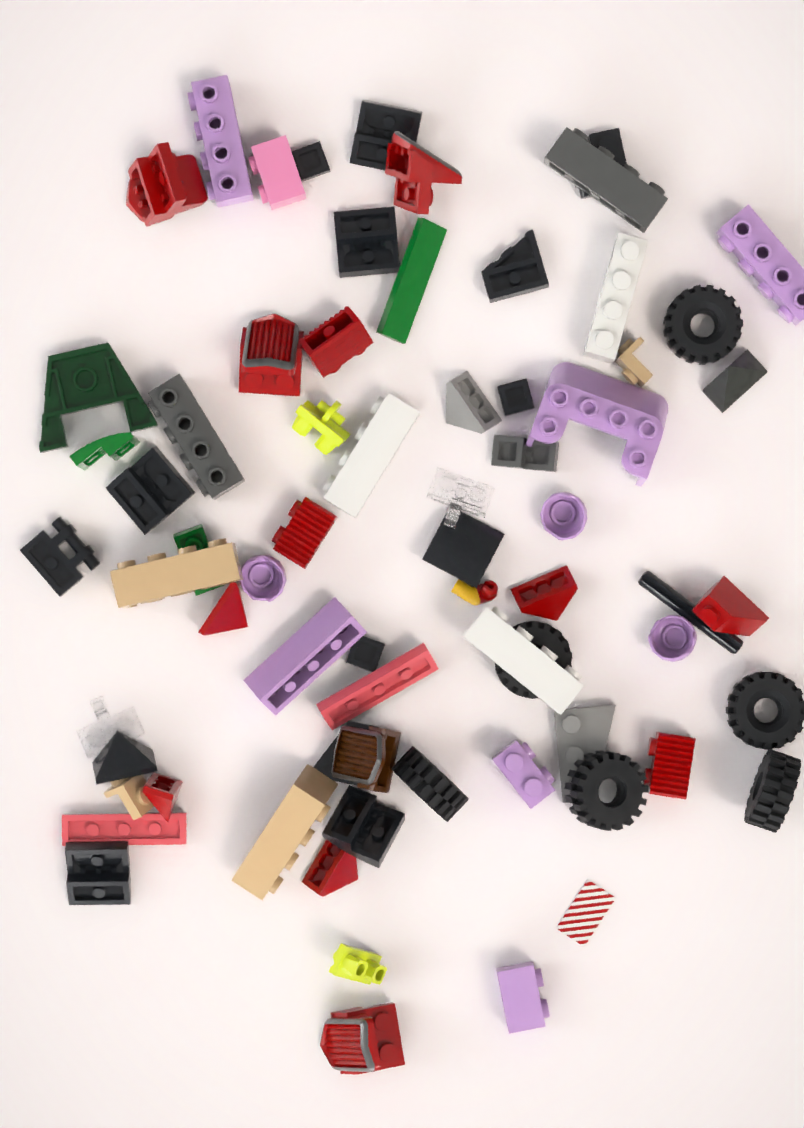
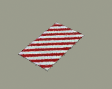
M587 879L556 929L585 947L616 897Z

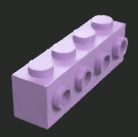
M223 75L191 82L193 92H188L187 94L191 111L197 110L199 121L194 122L197 141L203 140L205 151L200 152L203 170H209L211 181L206 182L209 199H215L218 208L253 201L254 197L228 76Z
M748 204L718 230L717 234L720 238L717 240L727 253L732 251L740 260L737 263L740 269L748 277L753 275L758 281L759 285L757 287L766 299L770 300L772 298L780 307L777 309L780 316L787 323L793 322L796 326L804 320V269Z
M334 597L243 681L256 697L276 716L364 636L367 631Z

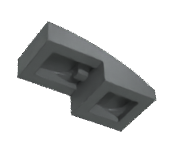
M494 435L491 465L556 472L559 442L545 444L534 440L532 446L528 447L526 446L528 438Z

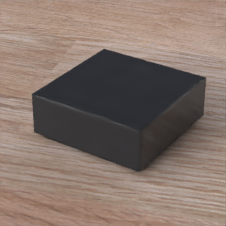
M320 141L291 151L302 182L331 172Z
M527 378L497 386L505 417L535 408Z
M362 636L351 647L346 663L373 672L377 669L385 644Z

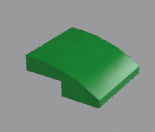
M130 432L109 435L87 444L69 457L77 467L85 471L106 454L115 461H118L137 446L140 441Z

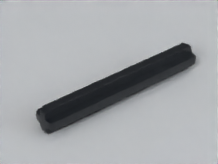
M646 571L638 581L640 586L683 616L732 654H736L744 643L743 640L735 634L714 632L691 611L695 607L692 602L652 572Z

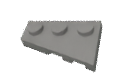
M616 705L566 709L562 715L554 711L563 803H568L566 802L565 795H570V790L564 789L565 782L571 783L572 777L567 776L569 770L576 771L578 769L574 763L578 759L586 760L584 755L587 753L596 754L595 751L606 750Z

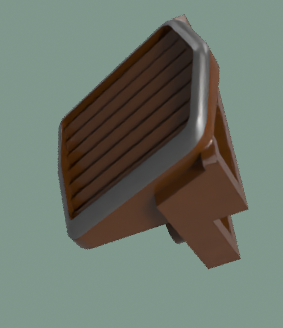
M342 726L334 749L332 776L358 783V788L389 793L393 775L391 768L395 765L401 732L369 726V730Z

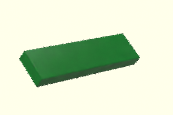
M418 217L376 333L398 343L406 344L447 229L425 218Z

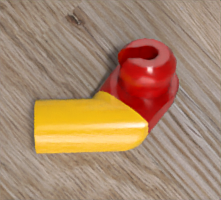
M458 579L451 592L471 605L477 606L492 601L497 596L498 586L494 581L487 580L475 588Z

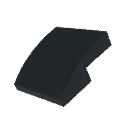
M363 99L349 163L385 171L388 143H391L393 133L399 131L417 143L423 112Z
M395 206L334 212L340 278L398 273L400 260Z
M157 446L152 447L133 466L124 470L106 487L107 491L144 535L164 521L196 493Z
M450 506L422 560L477 588L505 534Z
M349 785L323 830L322 836L346 853L380 868L405 821V813L377 803L376 795Z
M128 841L66 842L65 856L68 873L66 884L69 905H131Z

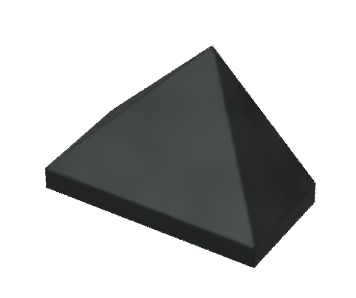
M747 349L708 384L702 392L723 413L768 371Z

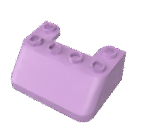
M569 362L559 363L553 368L526 446L531 447L534 440L545 444H553L561 439L568 420L627 440L621 457V463L626 472L638 477L635 485L641 487L649 476L664 432L668 414V403L664 397L654 392Z

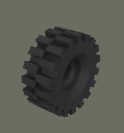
M696 285L689 290L687 288L682 291L669 305L663 320L665 326L663 333L664 337H667L668 347L674 349L675 355L678 358L683 357L686 359V362L691 364L696 362L699 363L698 365H706L707 363H715L724 358L737 345L736 343L742 335L743 319L740 318L742 312L740 306L736 307L734 304L736 300L733 296L728 297L725 294L726 291L722 288L717 290L713 288V285H707L706 287ZM697 314L709 315L714 321L712 334L707 337L695 335L691 330L692 318Z
M539 621L523 622L512 627L516 630L518 626H521L534 637L530 641L539 649L544 645L556 654L558 658L555 662L563 669L567 665L572 667V652L570 651L569 643L558 629ZM495 663L496 674L509 691L529 699L538 698Z
M756 672L742 678V681L736 683L733 687L734 690L728 695L727 700L729 702L728 707H726V714H728L729 719L727 722L732 727L735 736L747 745L765 750L781 748L785 746L784 744L794 741L796 734L801 733L804 728L802 727L804 721L803 693L800 688L795 686L796 683L779 673ZM763 698L773 700L778 709L775 719L767 723L759 721L754 715L755 704Z
M414 746L391 768L412 791L447 822L469 800L445 774Z
M772 749L766 752L749 792L750 796L747 799V807L744 813L745 823L773 833L780 829L781 824L785 820V815L789 811L794 791L797 788L801 759Z
M602 750L595 751L596 754L587 753L584 755L586 760L578 759L574 763L578 769L576 771L570 769L567 775L572 777L571 783L565 782L564 788L570 790V795H565L566 802L573 804L569 808L570 812L578 815L576 819L581 823L605 831H611V829L618 831L623 829V825L630 826L634 823L631 817H640L642 811L638 809L640 804L646 806L647 799L642 798L643 792H648V786L643 785L641 782L647 779L645 773L638 772L637 770L641 768L637 762H632V758L627 755ZM605 779H612L617 787L616 795L609 803H604L599 798V787Z

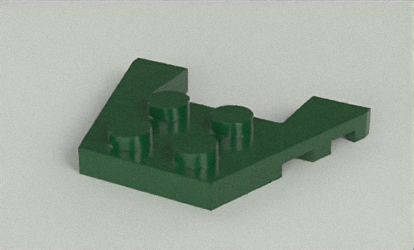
M108 342L48 356L44 412L41 422L42 432L41 441L39 442L40 453L69 447L62 420L63 415L115 403H124L131 433L158 427L155 417Z

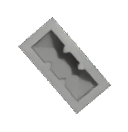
M468 371L446 383L447 424L482 434L502 421Z

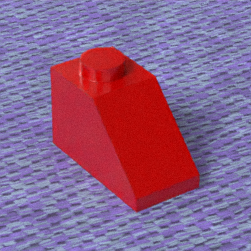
M725 576L716 582L691 610L714 632L751 636L769 619L759 607Z

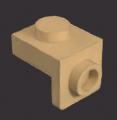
M641 337L635 342L629 338L618 349L620 356L615 361L623 369L621 372L622 376L631 385L634 386L637 383L640 387L645 385L653 376L632 354L644 342Z
M143 775L111 781L112 786L104 792L106 798L118 794L133 820L142 817L154 807L142 792L147 782Z

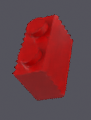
M345 306L344 310H340L334 317H330L329 321H324V324H320L319 328H314V331H310L309 335H304V338L299 339V344L323 378L337 372L341 365L354 356L361 355L368 346L374 343L361 320L349 306Z
M307 497L302 502L298 499L288 513L292 517L286 528L280 526L271 540L275 543L273 550L303 569L307 568L338 518Z
M656 732L655 738L650 737L647 755L652 756L651 768H645L644 773L647 779L643 780V785L648 786L647 793L686 800L696 738Z

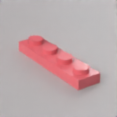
M422 643L316 705L331 730H334L439 668L425 644Z
M129 813L63 814L62 846H66V842L128 841V845L187 844V813H172L169 822L160 813H146L135 820L132 819Z

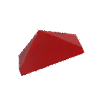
M565 565L510 590L521 613L557 621L578 590V586L568 566Z
M232 582L229 584L198 633L208 636L248 627L240 585L238 583Z
M153 772L145 783L142 792L165 820L169 822L183 781Z
M326 839L303 878L302 883L318 895L324 897L358 880L356 857L346 853Z

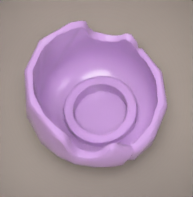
M569 492L552 494L543 503L540 513L545 531L562 541L577 537L584 530L588 519L587 509L582 500Z
M255 555L246 560L241 567L243 580H240L241 588L251 599L271 602L282 594L287 579L285 568L276 558L269 555Z
M668 615L657 620L648 635L652 652L660 659L670 662L681 661L692 653L697 640V634L692 623L683 616Z

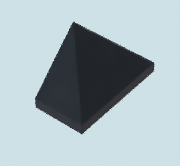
M119 731L113 735L92 762L96 785L158 771L153 749Z

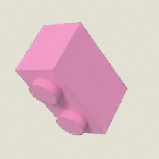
M286 135L251 146L253 156L248 157L253 175L260 173L263 185L257 187L263 204L269 202L271 209L274 210L306 199Z

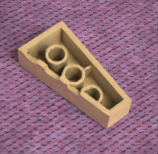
M226 538L208 542L209 548L197 550L196 545L177 549L178 555L166 558L165 553L147 556L148 562L136 565L135 560L118 563V569L110 571L118 608H131L137 606L138 603H152L163 600L168 596H180L195 592L197 589L203 590L243 580L235 543H227Z
M307 764L231 881L262 901L268 891L275 894L284 880L279 876L284 868L290 871L299 857L295 850L299 844L305 847L315 833L310 827L315 820L321 823L331 807L326 803L338 786V783Z

